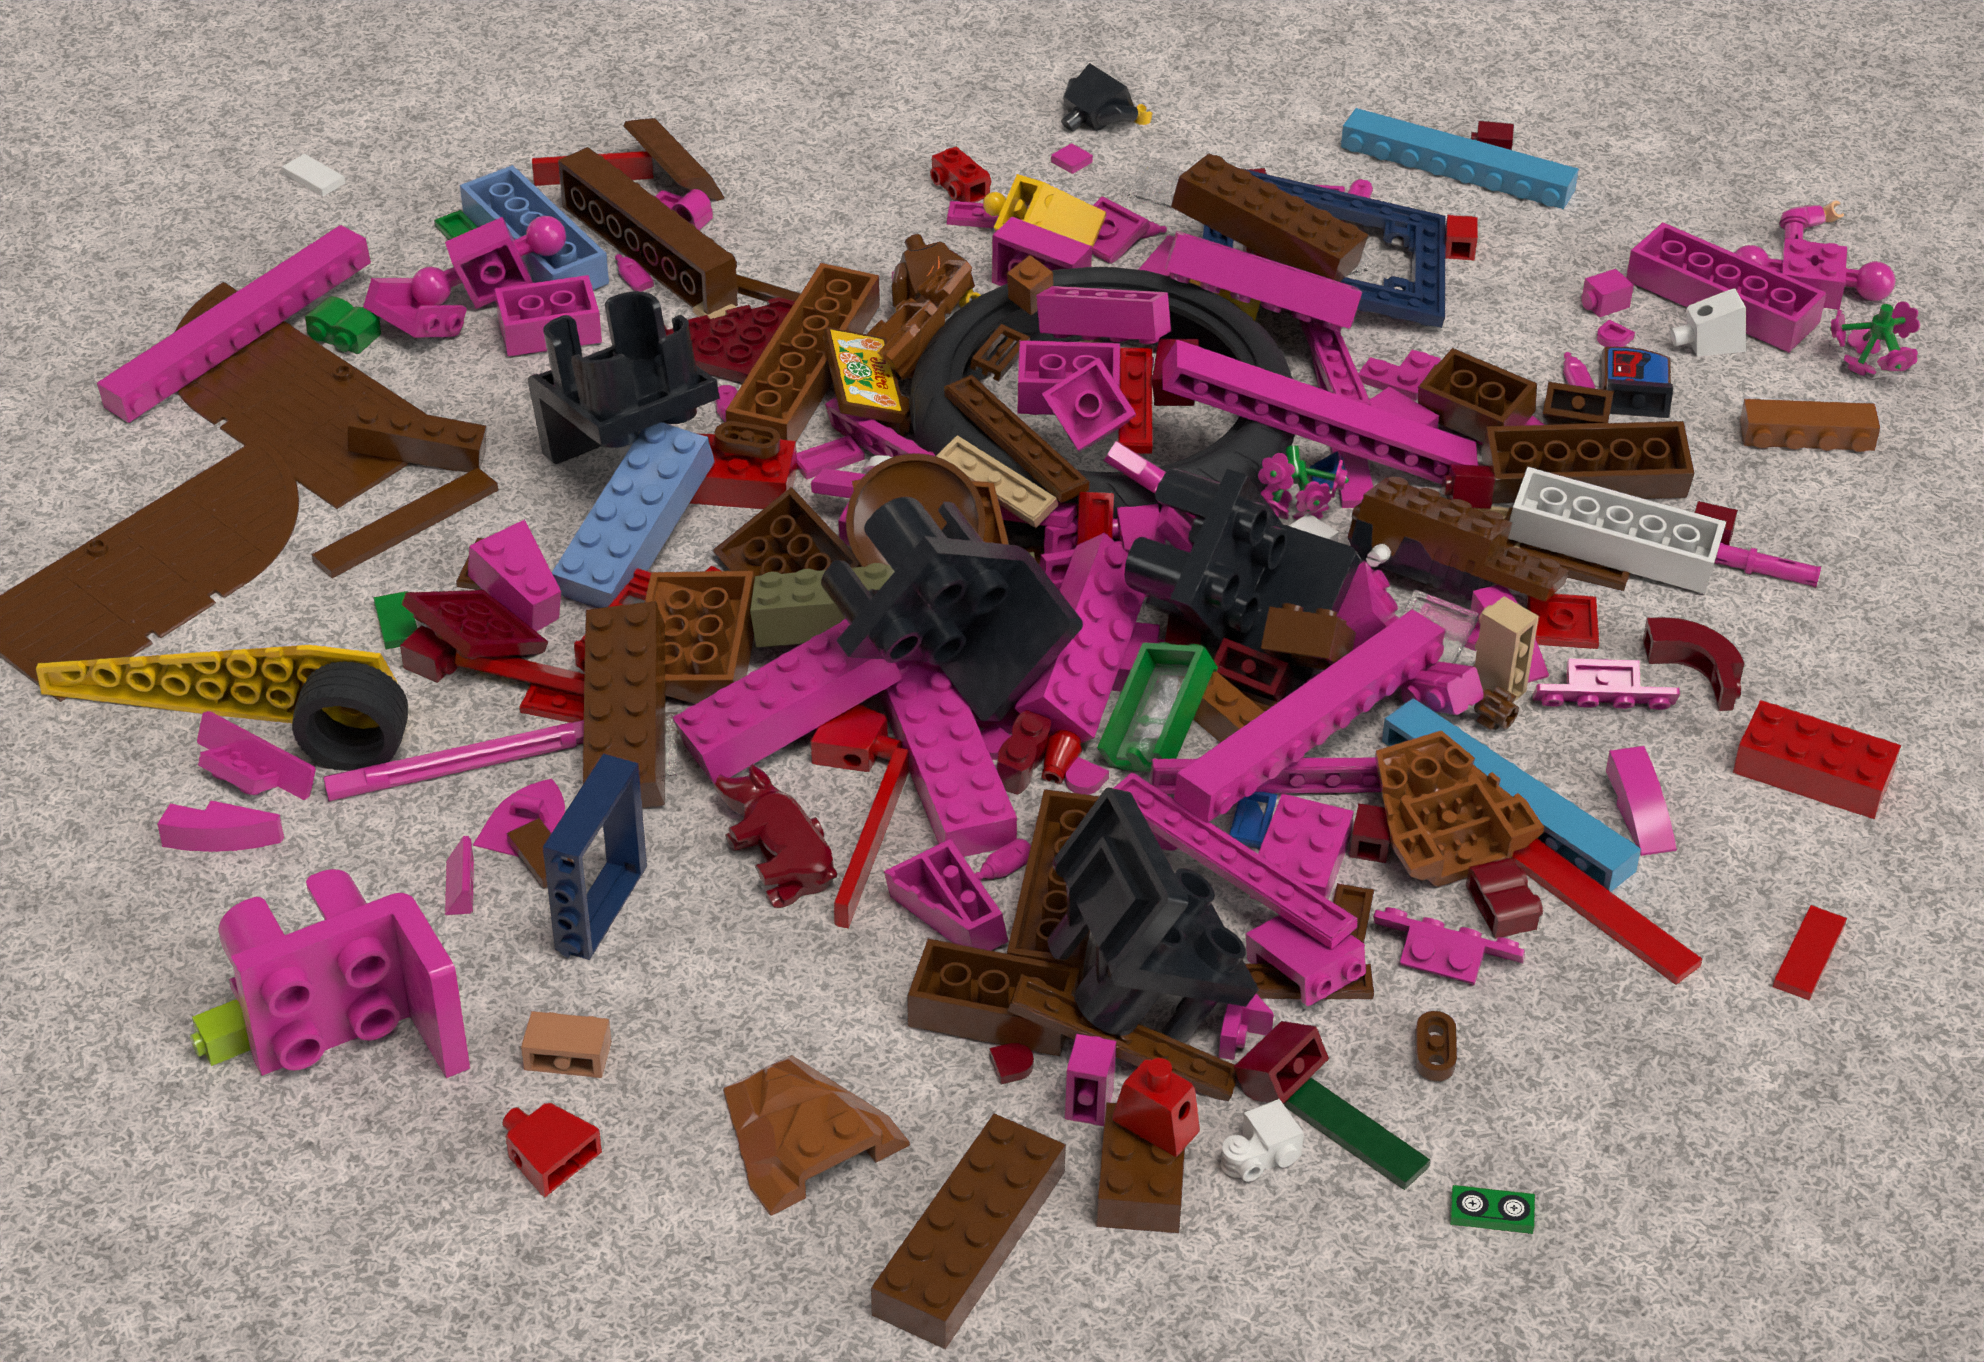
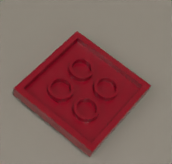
M485 590L406 592L402 605L414 614L413 617L417 621L430 627L435 631V635L439 639L447 641L457 649L456 652L466 659L474 660L477 657L490 656L502 658L509 655L526 657L528 654H542L545 652L549 642Z

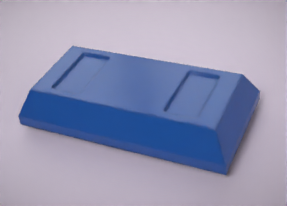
M1254 792L1252 795L1245 796L1239 800L1229 835L1245 846L1260 849L1272 820L1278 794ZM1258 802L1268 803L1265 815Z

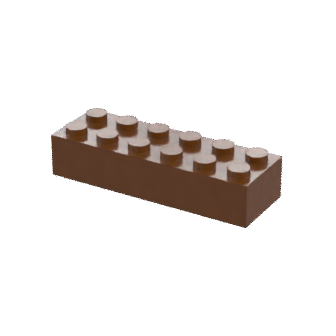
M1210 153L1179 176L1171 208L1275 262L1338 282L1343 280L1359 265L1368 238V234L1359 230L1355 225L1345 223L1333 217L1328 211L1318 209L1306 203L1302 198L1292 196L1278 189L1275 184L1265 182L1253 176L1249 171L1237 168L1226 162L1222 157Z
M1684 421L1487 426L1481 448L1483 466H1489L1495 476L1492 503H1515L1528 467L1642 499L1687 498L1695 474Z
M656 601L586 610L583 784L603 754L636 762L639 766L642 808L665 805V623Z
M1044 789L1007 954L1078 967L1080 985L1087 975L1094 937L1089 930L1067 960L1055 959L1048 947V937L1067 912L1066 882L1057 875L1053 868V859L1100 796Z
M994 1113L872 1285V1316L946 1350L1065 1173L1066 1144Z

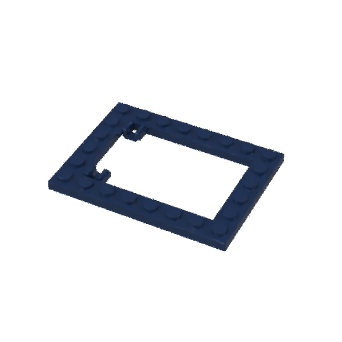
M1247 170L1253 176L1265 182L1275 184L1278 189L1292 196H1298L1306 203L1318 209L1328 211L1339 220L1357 222L1366 227L1375 226L1383 228V240L1386 243H1392L1393 238L1396 236L1403 237V246L1408 247V251L1412 252V282L1395 276H1391L1388 279L1384 278L1382 285L1347 277L1340 282L1357 287L1362 291L1357 307L1360 311L1375 312L1388 315L1393 319H1405L1418 322L1423 326L1442 328L1445 320V215ZM1202 224V239L1233 248V239Z

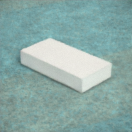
M306 154L282 166L284 175L321 196H325L345 184V177Z

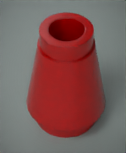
M1058 730L1048 738L1042 773L1043 780H1055L1057 784L1062 783L1066 777V772L1082 753L1081 739L1075 733L1068 730Z

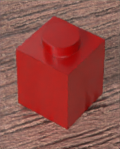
M1447 215L1445 259L1475 261L1478 217Z

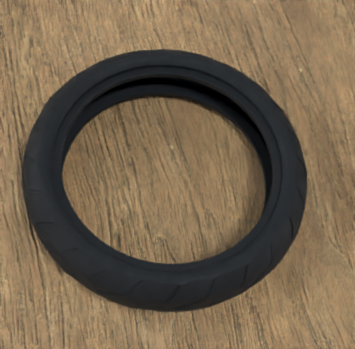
M1082 267L1052 271L1053 286L1168 292L1171 331L1159 339H1198L1199 347L1293 379L1287 361L1278 344L1258 322L1253 321L1251 316L1227 299L1202 289L1198 285L1190 282L1189 284L1171 279V276L1146 270L1118 267ZM1007 283L980 295L956 311L945 321L944 326L936 332L916 364L911 384L909 409L912 427L918 446L928 452H933L935 456L958 435L1050 493L944 396V386L970 375H973L978 381L985 376L981 374L982 368L980 367L976 371L970 369L971 360L1001 324L1029 336V341L1061 342L1082 339L1079 335H1072L1067 338H1054L1053 334L1040 333L1038 310L1030 315L1008 298ZM1005 336L985 360L989 361L1009 337ZM1129 339L1130 341L1139 342V339ZM1016 341V343L1012 346V348L1006 353V355L1001 359V361H1000L997 365H999V364L1003 361V359L1008 355V353H1009V352L1013 349V347L1018 343L1017 341ZM1158 342L1152 343L1150 345L1158 347ZM1239 416L1229 431L1209 447L1188 458L1159 466V468L1165 472L1171 468H1178L1218 482L1222 481L1226 470L1230 469L1247 475L1261 493L1268 485L1260 482L1258 478L1259 471L1263 468V459L1267 457L1272 458L1277 453H1283L1286 456V447L1292 446L1295 434ZM1078 470L1089 480V491L1087 492L1114 493L1113 519H1117V508L1158 504L1159 513L1161 512L1163 505L1157 501L1155 493L1121 472ZM1079 495L1063 502L1077 504V516L1075 518H1078ZM1003 520L1004 525L1013 530L1045 539V527L1047 526L1038 525L1035 528L1029 523Z

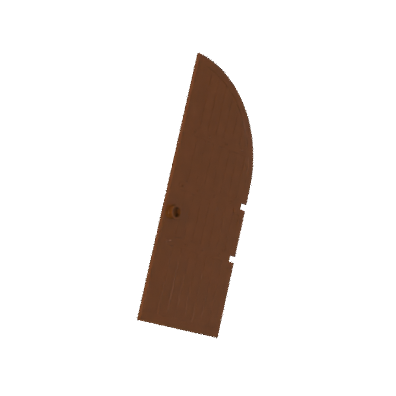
M225 282L214 287L189 309L178 324L175 332L236 293L237 290ZM285 321L177 391L181 399L192 410L213 425L222 420L227 421L221 425L220 430L245 446L262 436L285 458L294 474L296 482L336 509L410 464L409 462L348 451V423L355 401L426 414Z
M260 436L1 594L0 657L40 687L36 672L38 663L133 657L153 644L147 638L151 633L156 634L158 638H163L215 605V600L210 597L214 593L226 598L252 581L280 555L288 543L297 522L299 491L294 474L285 458L271 443ZM53 696L59 702H62L63 700L68 698L61 696Z

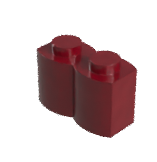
M1025 710L1016 718L1011 737L1001 745L996 763V770L1005 790L1016 795L1022 793L1029 786L1033 770L1042 763L1051 727L1050 719L1029 710Z
M1512 858L1470 866L1468 868L1466 887L1495 939L1497 937H1506L1537 930L1539 918L1543 915L1542 902L1539 896L1534 895L1528 887V879L1524 869L1518 867Z

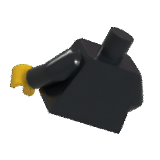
M1089 63L1078 77H1073L1068 81L1063 95L1068 114L1061 119V123L1072 132L1083 123L1098 131L1109 124L1121 120H1130L1139 125H1147L1151 122L1153 113L1151 111L1146 112L1147 108L1143 104H1138L1135 107L1127 86Z

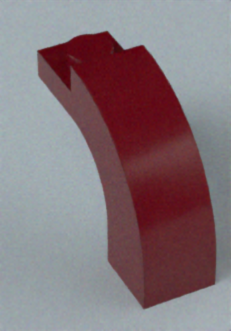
M1670 617L1647 618L1642 641L1649 664H1680L1699 671L1709 680L1719 711H1733L1735 700L1741 697V677L1745 664L1737 648L1717 631L1697 622Z

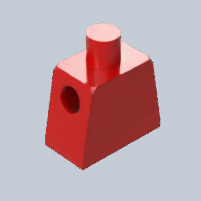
M858 704L819 726L811 740L812 764L870 772L878 757L890 760L896 747L902 748V741L888 737V725L885 715Z
M1164 1058L1144 1060L1123 1083L1112 1120L1177 1157L1200 1132L1195 1087L1191 1082L1173 1073L1172 1064Z
M544 1103L530 1115L526 1114L519 1107H515L503 1119V1127L508 1130L505 1136L508 1157L543 1197H547L602 1153L600 1130L596 1126L552 1103Z

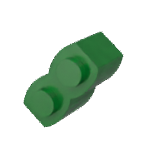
M327 297L305 316L307 334L313 340L322 341L330 345L333 344L343 352L350 351L360 354L381 335L379 316L364 307H353L349 302L339 297Z

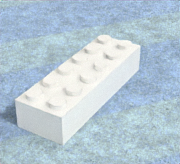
M1528 467L1512 509L1510 522L1513 523L1508 539L1705 594L1726 522Z

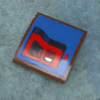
M1604 347L1602 350V390H1606L1607 379L1671 383L1670 357L1640 348Z

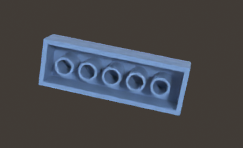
M513 165L460 185L463 213L477 227L503 217L515 240L526 235L528 225L537 217L551 216L562 223L566 231V241L558 253L551 256H541L531 252L522 256L533 283L589 275L593 290L609 284L607 253Z
M662 422L640 431L638 439L633 442L552 571L561 590V596L596 608L608 607L634 577L633 573L637 568L645 571L649 570L715 462L708 437Z

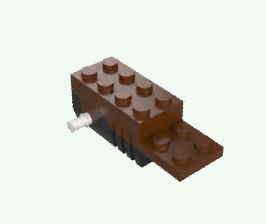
M1386 477L1364 493L1362 502L1356 505L1352 512V522L1347 538L1350 546L1356 550L1362 561L1367 562L1370 566H1378L1424 584L1431 583L1433 587L1441 590L1447 589L1451 594L1457 596L1461 594L1470 601H1472L1473 591L1490 587L1493 583L1546 602L1566 583L1569 570L1561 568L1560 564L1554 560H1539L1528 556V553L1523 549L1517 547L1506 548L1513 522L1504 520L1501 514L1494 511L1482 512L1471 508L1472 505L1464 500H1449L1440 497L1439 492L1430 488H1415L1408 485V481L1400 477Z

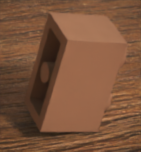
M531 1011L521 1046L524 1070L602 1078L612 1043L609 1019Z

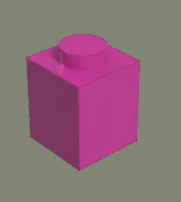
M1615 268L1585 278L1581 301L1585 309L1592 310L1600 318L1630 308L1634 285Z

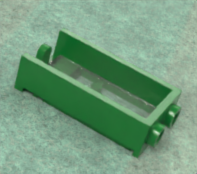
M1166 642L1142 643L1097 747L1109 766L1121 770L1151 772L1152 759H1177L1212 673L1217 672L1218 666L1204 646L1198 644L1174 645Z

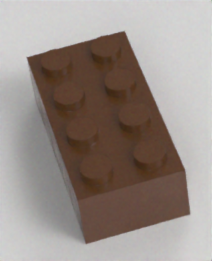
M927 939L907 995L908 1026L999 1045L1019 1043L1025 1045L1031 1051L1060 1057L1066 1040L1065 1035L1007 1010L1021 974L1075 996V991L1079 986V968Z

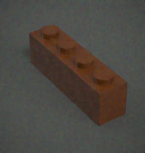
M355 401L348 423V451L446 470L470 472L477 467L481 469L486 452L487 425Z

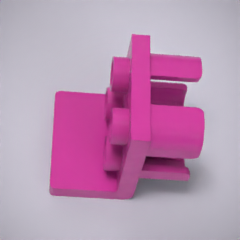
M329 869L313 874L306 880L307 891L324 918L323 921L284 935L266 901L261 897H252L236 904L221 919L218 928L220 942L233 966L235 977L229 979L230 988L242 1007L252 1058L262 1076L283 1067L293 1071L305 1069L317 1062L325 1050L358 1037L367 1041L382 1038L389 1034L400 1020L408 1017L413 1021L446 1078L470 1069L455 966L412 896L406 893H394L366 903L352 877L347 872Z

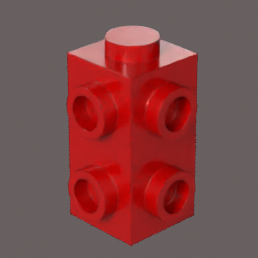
M957 146L932 155L931 179L935 185H941L946 189L951 199L975 203L983 200L990 193L992 181L988 171L979 166Z

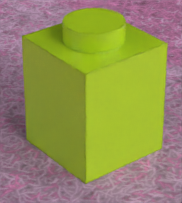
M237 999L192 1017L195 1033L190 1035L193 1048L198 1057L206 1055L211 1066L251 1050L242 1007Z

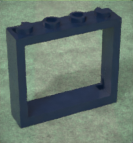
M603 754L543 846L554 947L564 957L569 958L570 955L587 960L591 959L647 868L639 766L636 762ZM603 826L606 864L586 894L583 856ZM567 858L573 859L574 863L568 861Z

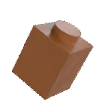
M1029 255L1007 273L1008 298L1030 315L1034 314L1038 310L1036 295L1053 286V272Z

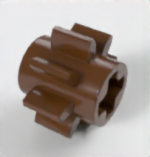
M1499 686L1495 687L1494 692L1490 689H1485L1483 691V699L1474 705V712L1480 715L1476 722L1489 730L1492 728L1496 730L1499 726L1503 729H1508L1514 723L1519 712V707L1513 703L1516 695Z

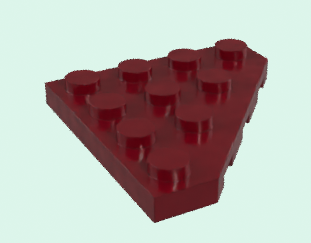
M777 297L767 300V305L753 309L748 304L725 310L726 315L710 319L708 315L688 319L696 366L710 375L743 383L796 301ZM664 325L666 336L674 333L673 328L667 330L666 325Z

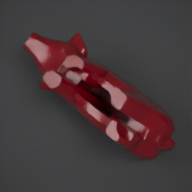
M753 764L749 767L748 776L728 778L720 774L717 777L715 783L716 792L731 810L745 817L738 824L729 827V833L725 834L726 840L733 851L759 846L761 854L766 860L765 863L755 865L759 877L765 886L778 884L777 887L766 891V898L774 908L789 906L801 896L823 892L831 885L833 879L837 878L838 873L834 868L832 851L824 839L823 828L816 817L810 819L792 796L776 788L769 776Z

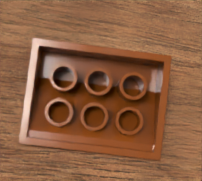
M754 571L651 572L645 602H657L665 623L666 696L697 704L715 694L718 690L731 685L747 675L754 640L750 611L755 582Z

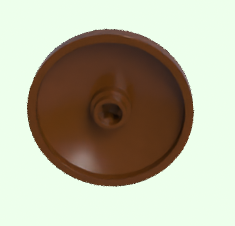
M912 453L889 458L865 474L855 487L849 500L846 514L847 537L853 555L861 567H866L873 563L889 565L866 535L864 526L877 509L899 497H911L920 502L941 530L947 522L941 516L938 509L943 502H952L962 512L982 540L984 539L985 512L978 490L961 469L937 456Z

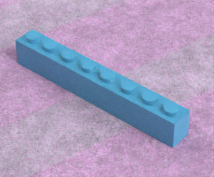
M1355 108L1342 129L1341 148L1348 149L1351 152L1370 155L1380 160H1388L1409 168L1413 167L1431 172L1434 175H1442L1463 183L1485 187L1491 191H1500L1520 199L1525 198L1543 203L1546 206L1564 209L1576 191L1579 168Z
M1414 698L1384 719L1382 742L1388 746L1442 730L1475 757L1474 765L1488 776L1489 773L1493 772L1501 779L1500 787L1513 797L1519 793L1527 800L1544 826L1543 833L1537 839L1610 892L1637 871L1641 848Z

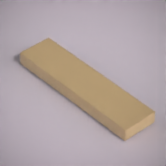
M958 435L937 455V457L945 459L961 469L971 481L993 482L999 505L1035 528L1058 506L1056 497Z

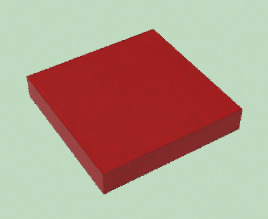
M1553 594L1545 602L1527 595V610L1539 616L1535 636L1538 645L1598 649L1599 630L1596 596Z

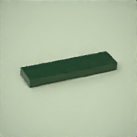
M1311 1077L1283 1103L1288 1110L1403 1190L1407 1189L1430 1167L1431 1159Z

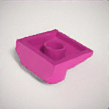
M1100 357L1042 393V396L1078 452L1096 444L1136 416L1135 411Z

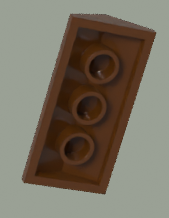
M656 118L625 121L623 127L679 185L690 190H701L709 198L717 201L725 198L712 176Z

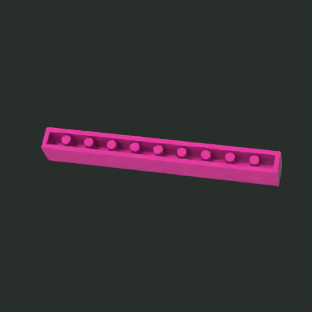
M339 225L98 381L97 386L104 408L130 423L371 264L366 238L343 225Z
M1178 339L1163 361V390L1427 480L1442 484L1444 475L1449 474L1450 464L1478 466L1476 442Z
M1411 609L1177 773L1174 801L1206 823L1220 814L1227 813L1232 805L1243 797L1252 795L1261 784L1268 779L1277 777L1282 769L1292 762H1298L1306 752L1316 745L1323 744L1338 729L1347 727L1352 719L1363 711H1369L1377 701L1386 695L1389 696L1394 693L1397 687L1408 679H1414L1430 663H1436L1444 652L1443 640L1445 629Z

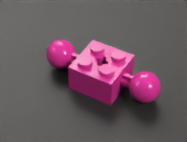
M540 216L528 225L526 235L514 240L503 217H500L446 241L445 244L454 267L445 271L432 266L420 269L412 278V294L424 306L441 305L448 299L451 288L463 283L475 308L478 309L496 301V288L533 283L522 256L531 252L541 256H551L558 253L566 241L565 228L554 217Z
M1785 238L1781 260L1769 258L1767 253L1756 245H1745L1734 252L1826 292L1823 308L1839 310L1845 286L1856 288L1860 296L1870 301L1885 299L1892 293L1895 287V274L1883 262H1868L1859 270L1847 269V246H1839L1835 243L1824 244L1809 242L1804 239L1793 240Z

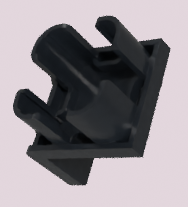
M633 291L610 297L605 302V312L612 346L585 357L582 355L575 319L569 315H563L548 322L543 328V334L551 370L528 377V386L543 455L554 464H559L602 446L607 448L624 447L635 442L639 436L638 432L642 429L660 422L666 424L687 422L696 416L697 407L720 399L717 380L696 366L689 322L684 316L678 315L672 318L674 333L666 336L661 305L655 296L647 292Z
M1171 468L1164 474L1155 492V498L1161 505L1195 516L1194 523L1189 532V540L1194 545L1189 553L1145 537H1139L1134 540L1127 556L1124 577L1130 588L1149 595L1145 603L1148 608L1191 622L1208 643L1217 650L1223 638H1226L1264 654L1267 653L1261 649L1269 607L1282 608V604L1287 603L1303 607V612L1316 613L1317 608H1322L1339 613L1361 561L1360 556L1352 546L1283 524L1250 478L1245 474L1227 469L1221 482L1178 468ZM1290 665L1294 673L1293 677L1303 681L1308 680L1314 671L1311 668Z
M911 497L893 499L877 509L864 526L866 535L894 570V573L879 590L871 589L868 591L849 564L840 560L833 561L822 576V588L850 624L836 641L847 656L852 658L885 659L888 663H895L901 660L927 661L932 665H939L981 721L999 722L1083 627V621L1030 553L1016 545L984 542L954 503L943 502L938 509L941 516L947 522L941 530L916 499Z
M1106 788L1053 859V868L1057 875L1066 882L1067 912L1049 935L1048 947L1055 959L1067 960L1089 930L1091 931L1096 941V964L1077 987L1074 997L1082 1014L1094 1026L1110 1034L1128 1035L1133 1032L1162 993L1183 996L1176 1007V1013L1162 1029V1034L1186 1043L1218 1002L1246 1007L1259 991V988L1243 961L1246 955V948L1243 942L1235 933L1224 927L1211 903L1215 898V892L1210 883L1200 874L1190 869L1180 868L1174 873L1131 792Z

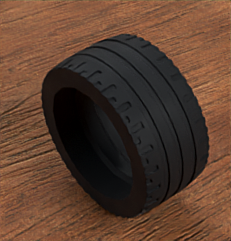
M339 661L326 664L309 675L300 691L293 714V736H295V741H297L298 746L301 747V750L306 755H309L317 763L319 762L321 765L334 770L351 771L388 763L396 754L403 738L408 719V700L401 686L380 669L359 662ZM333 706L354 708L370 716L379 726L364 729L346 726L333 720L322 708Z

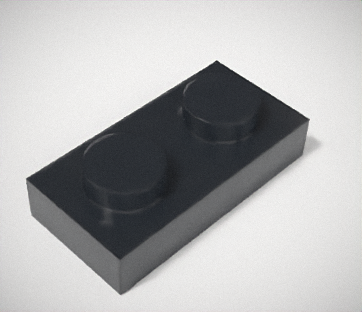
M1607 379L1606 390L1614 391L1610 414L1659 418L1670 417L1673 395L1672 383Z

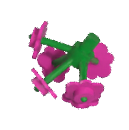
M1906 301L1898 302L1895 309L1889 304L1881 305L1879 314L1873 317L1872 322L1845 324V315L1842 314V310H1838L1836 319L1831 320L1830 331L1832 337L1837 338L1840 347L1845 346L1846 331L1851 330L1852 332L1847 337V342L1851 347L1856 348L1857 353L1861 354L1858 359L1845 355L1843 360L1849 363L1848 369L1853 371L1854 374L1865 376L1867 372L1876 374L1875 368L1868 365L1865 361L1870 353L1876 354L1880 351L1881 345L1879 342L1881 340H1885L1889 350L1887 355L1877 360L1881 370L1904 371L1918 361L1917 349L1900 348L1894 335L1898 333L1901 338H1907L1910 333H1915L1920 329V322L1917 319L1918 310L1910 308Z
M1296 445L1286 447V456L1283 453H1277L1272 458H1264L1262 461L1263 468L1258 474L1260 482L1268 484L1261 492V495L1278 518L1285 520L1289 518V511L1287 509L1292 501V495L1287 489H1290L1293 484H1298L1300 489L1296 494V499L1298 500L1296 508L1300 512L1293 515V518L1298 520L1307 513L1317 519H1321L1323 517L1322 511L1329 509L1327 503L1331 498L1335 497L1336 489L1343 490L1344 485L1349 482L1347 478L1348 471L1342 469L1343 460L1339 461L1336 474L1307 468L1306 462L1300 460L1299 446ZM1307 475L1334 481L1332 494L1329 492L1330 487L1327 483L1320 485L1316 481L1309 482Z

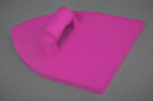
M551 778L530 784L511 794L493 811L473 846L519 857L508 843L507 833L538 818L542 820L552 833L565 813L564 798L558 785Z

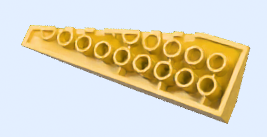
M317 645L38 663L36 667L41 694L200 714L211 711L218 716L291 724L294 709L304 683L312 672L326 664L339 661L367 664L387 673L388 676H391L397 682L381 653ZM342 706L322 708L333 720L346 726L362 729L379 726L370 716L354 708Z

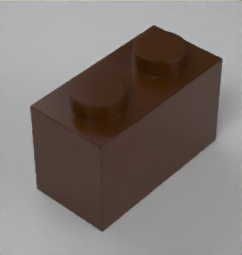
M1548 381L1543 418L1582 424L1583 422L1588 424L1608 423L1614 391Z

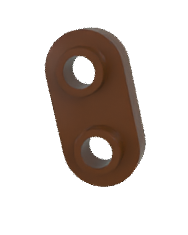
M728 421L718 425L714 432L716 447L729 454L768 459L775 456L781 448L780 434L771 427Z
M1428 1011L1418 1018L1416 1025V1069L1421 1076L1428 1080H1446L1454 1074L1456 1067V1023L1451 1016L1441 1011ZM1436 1032L1440 1035H1430L1429 1033ZM1432 1062H1437L1441 1065H1435Z

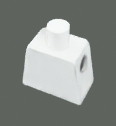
M1735 288L1689 305L1686 309L1687 324L1670 329L1673 345L1676 347L1690 343L1697 357L1746 352V307Z

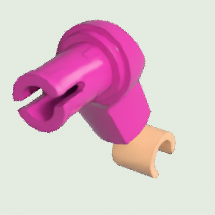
M1835 200L1824 207L1820 205L1793 207L1783 212L1780 218V226L1785 230L1784 241L1785 238L1793 240L1803 239V230L1805 228L1821 225L1824 222H1834L1843 217L1844 213L1837 214L1834 210V207L1841 203Z

